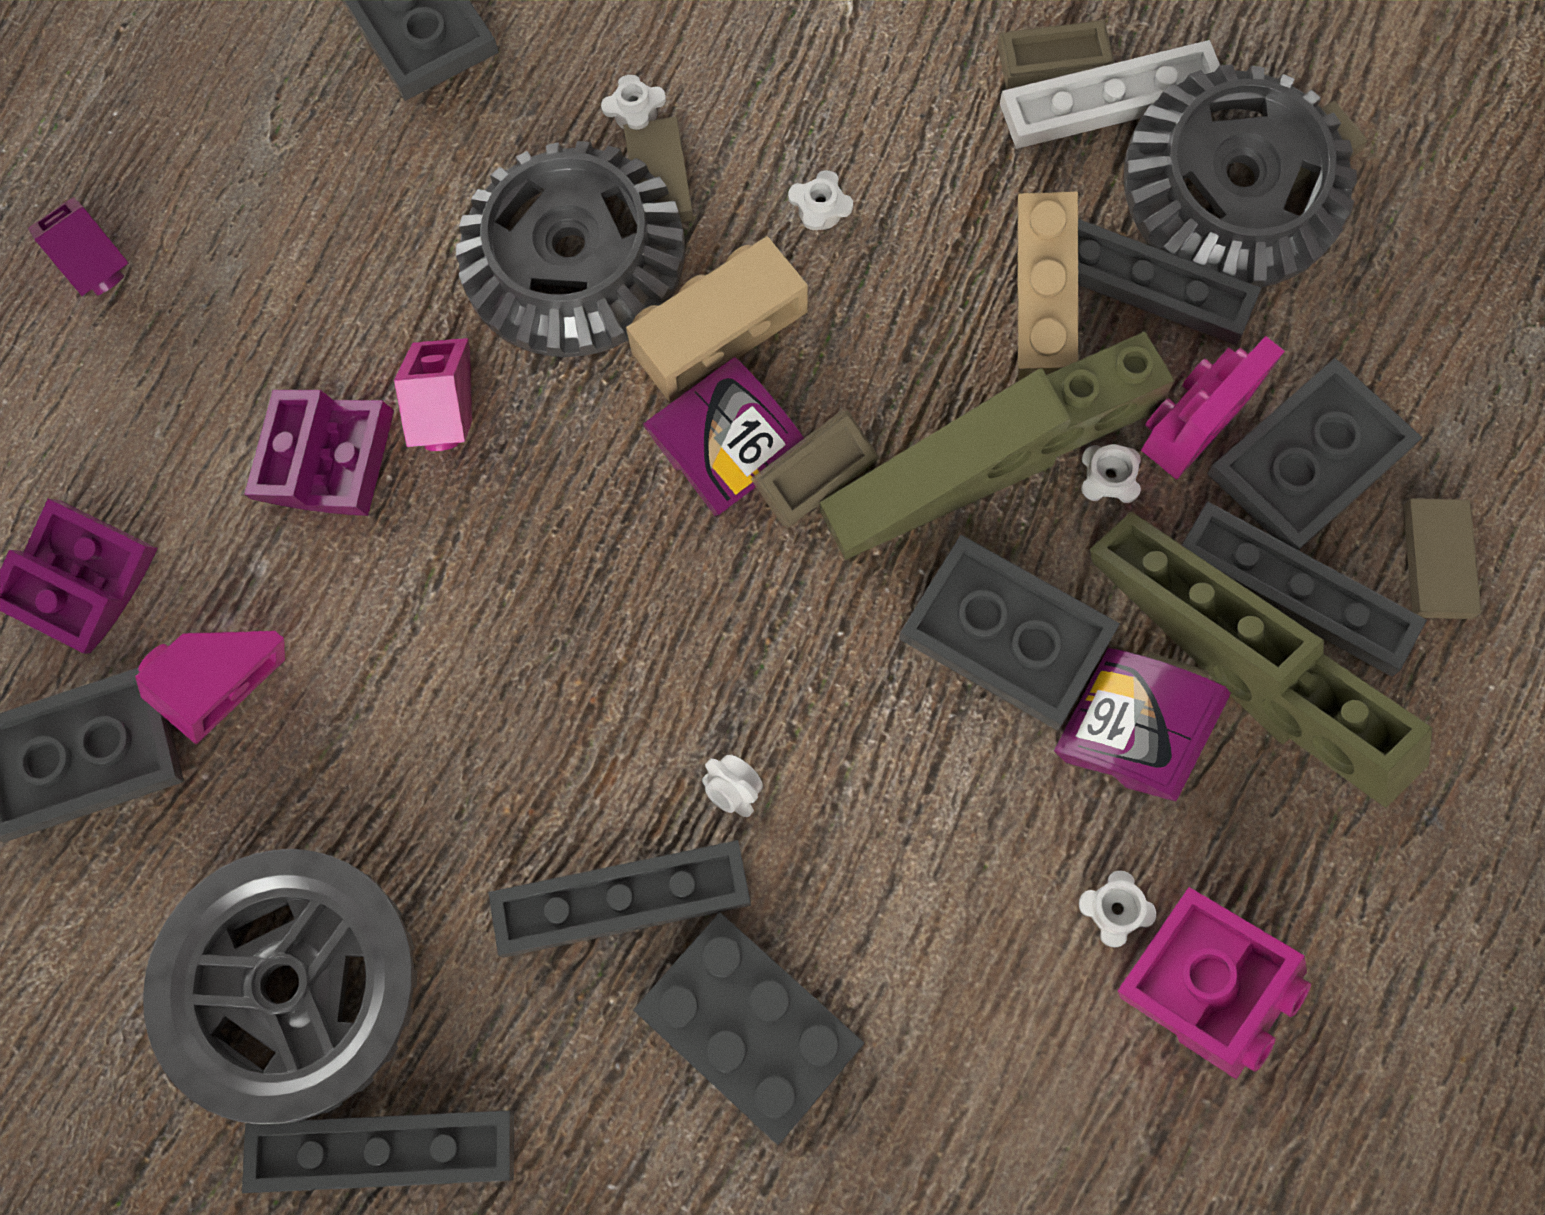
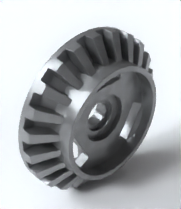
M1233 64L1220 65L1214 72L1204 74L1202 70L1189 74L1182 83L1170 85L1147 108L1130 139L1124 164L1126 200L1138 230L1150 246L1258 287L1274 285L1290 279L1310 267L1327 251L1343 231V224L1353 208L1354 200L1351 199L1352 189L1357 183V170L1351 169L1349 160L1353 154L1350 140H1342L1338 132L1341 122L1335 113L1327 115L1318 105L1321 97L1312 90L1304 94L1293 87L1294 78L1282 74L1278 79L1264 75L1265 68L1251 65L1247 71H1236ZM1226 109H1242L1260 113L1263 117L1212 121L1211 113ZM1235 162L1246 164L1254 173V184L1248 187H1240L1233 184L1227 176V166ZM1300 167H1303L1311 172V192L1303 214L1298 216L1283 208ZM1187 177L1192 181L1221 219L1210 214L1194 199L1183 180Z
M577 141L575 148L562 149L558 142L546 145V152L531 157L529 152L526 151L516 156L517 164L506 171L501 167L495 170L490 175L492 183L485 190L477 189L472 196L471 203L473 207L469 215H462L459 225L461 239L460 243L456 244V258L459 263L460 272L458 274L461 284L473 308L482 321L504 340L527 351L547 356L576 357L599 353L628 341L626 327L633 322L637 314L651 305L659 306L673 296L680 280L685 256V239L681 218L675 201L654 203V201L669 194L661 178H655L649 172L644 162L638 158L631 161L623 157L620 149L609 145L603 151L594 149L591 142ZM643 177L647 179V181L638 184ZM542 193L511 231L505 229L513 214L526 201ZM616 195L628 205L637 223V233L623 239L604 202V199ZM576 235L585 240L582 251L573 257H562L555 252L557 243L565 236ZM537 285L587 288L580 292L562 295L533 291L534 286Z
M279 849L255 853L237 859L204 878L187 893L164 923L150 954L144 979L143 1007L147 1034L154 1054L166 1075L181 1092L205 1110L223 1118L252 1124H284L304 1121L309 1117L330 1112L341 1106L343 1101L356 1092L363 1091L374 1081L373 1076L385 1062H389L398 1049V1046H396L403 1028L409 1025L413 1012L410 1006L413 988L417 987V971L414 969L412 956L414 945L411 934L407 932L401 919L402 913L395 902L385 894L377 882L354 866L333 856L310 850ZM290 906L294 920L238 947L235 938L247 925L278 908ZM350 957H364L366 985L360 1011L354 1023L342 1022ZM281 966H291L299 977L298 990L289 1001L276 1004L267 994V980L275 969ZM228 1019L276 1052L264 1070L228 1045L220 1031Z

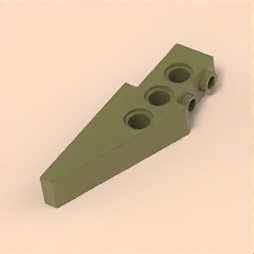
M1142 332L1048 375L1040 368L820 502V512L844 559L847 560L1051 468L1058 456L1152 415L1165 401L1175 380L1146 332Z
M1132 511L1090 548L1092 563L1202 669L1209 671L1208 675L1217 683L1225 686L1231 692L1230 696L1282 745L1291 739L1385 808L1429 766L1432 738L1431 726L1324 654V640Z

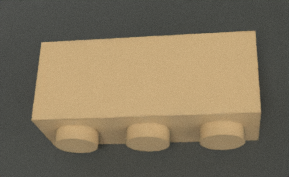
M1078 192L1018 194V381L1040 368L1048 375L1078 361Z
M766 236L752 246L744 245L736 249L723 265L706 276L697 275L683 285L678 294L659 306L651 305L638 313L633 322L626 327L631 352L671 403L733 357L738 359L808 313V285L770 238Z

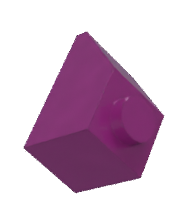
M74 197L28 228L37 244L81 296L90 290H93L97 296L101 295L124 278L120 269L129 264L128 261Z

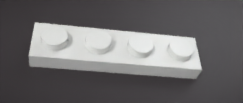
M1210 40L1004 90L1001 94L1000 106L1015 148L1018 149L1142 118L1150 104L1152 105L1170 85L1182 83L1189 74L1202 70L1204 74L1214 72L1220 64Z

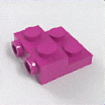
M1265 336L1249 354L1241 347L1236 352L1228 348L1214 364L1210 363L1207 359H1203L1183 382L1182 387L1188 392L1176 404L1167 398L1148 419L1145 426L1152 432L1141 451L1177 480L1248 403L1285 351Z
M1188 887L1118 989V993L1122 1000L1176 1034L1181 1044L1237 1080L1245 1066L1254 1072L1261 1068L1271 1053L1276 1040L1274 1036L1267 1032L1281 1012L1289 1017H1293L1298 1012L1310 991L1311 983L1303 979L1307 973L1305 955Z

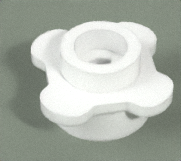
M625 75L619 79V86L612 96L605 97L601 102L604 115L615 117L617 124L622 129H624L623 125L627 124L629 128L639 130L645 128L650 120H656L657 108L665 104L666 97L662 88L649 87L641 82L636 75Z
M821 171L817 174L816 179L806 184L796 183L789 189V202L799 207V216L804 226L810 230L829 229L836 225L841 217L850 215L853 210L852 198L843 194L838 186L839 178L832 171ZM818 197H823L826 199V201L816 202V199Z
M1110 444L1103 447L1093 445L1084 451L1082 462L1087 467V479L1083 482L1081 490L1086 498L1098 501L1102 497H1115L1124 503H1130L1137 499L1141 491L1140 485L1136 482L1141 457L1136 450L1130 447ZM1107 470H1113V471H1115V472H1116V477H1115V478H1109V477H1107L1106 471H1107Z
M726 755L721 761L710 759L705 764L708 774L702 778L706 794L710 800L726 812L732 813L735 811L743 817H749L754 812L751 803L756 801L758 793L763 787L759 775L749 764L733 755Z
M1125 871L1113 872L1109 875L1106 885L1097 891H1085L1079 899L1081 913L1092 917L1101 930V941L1109 947L1124 945L1129 933L1138 927L1147 928L1151 926L1156 919L1154 905L1146 901L1143 892L1134 885L1133 876ZM1114 903L1122 905V914L1116 915L1113 913L1112 905Z

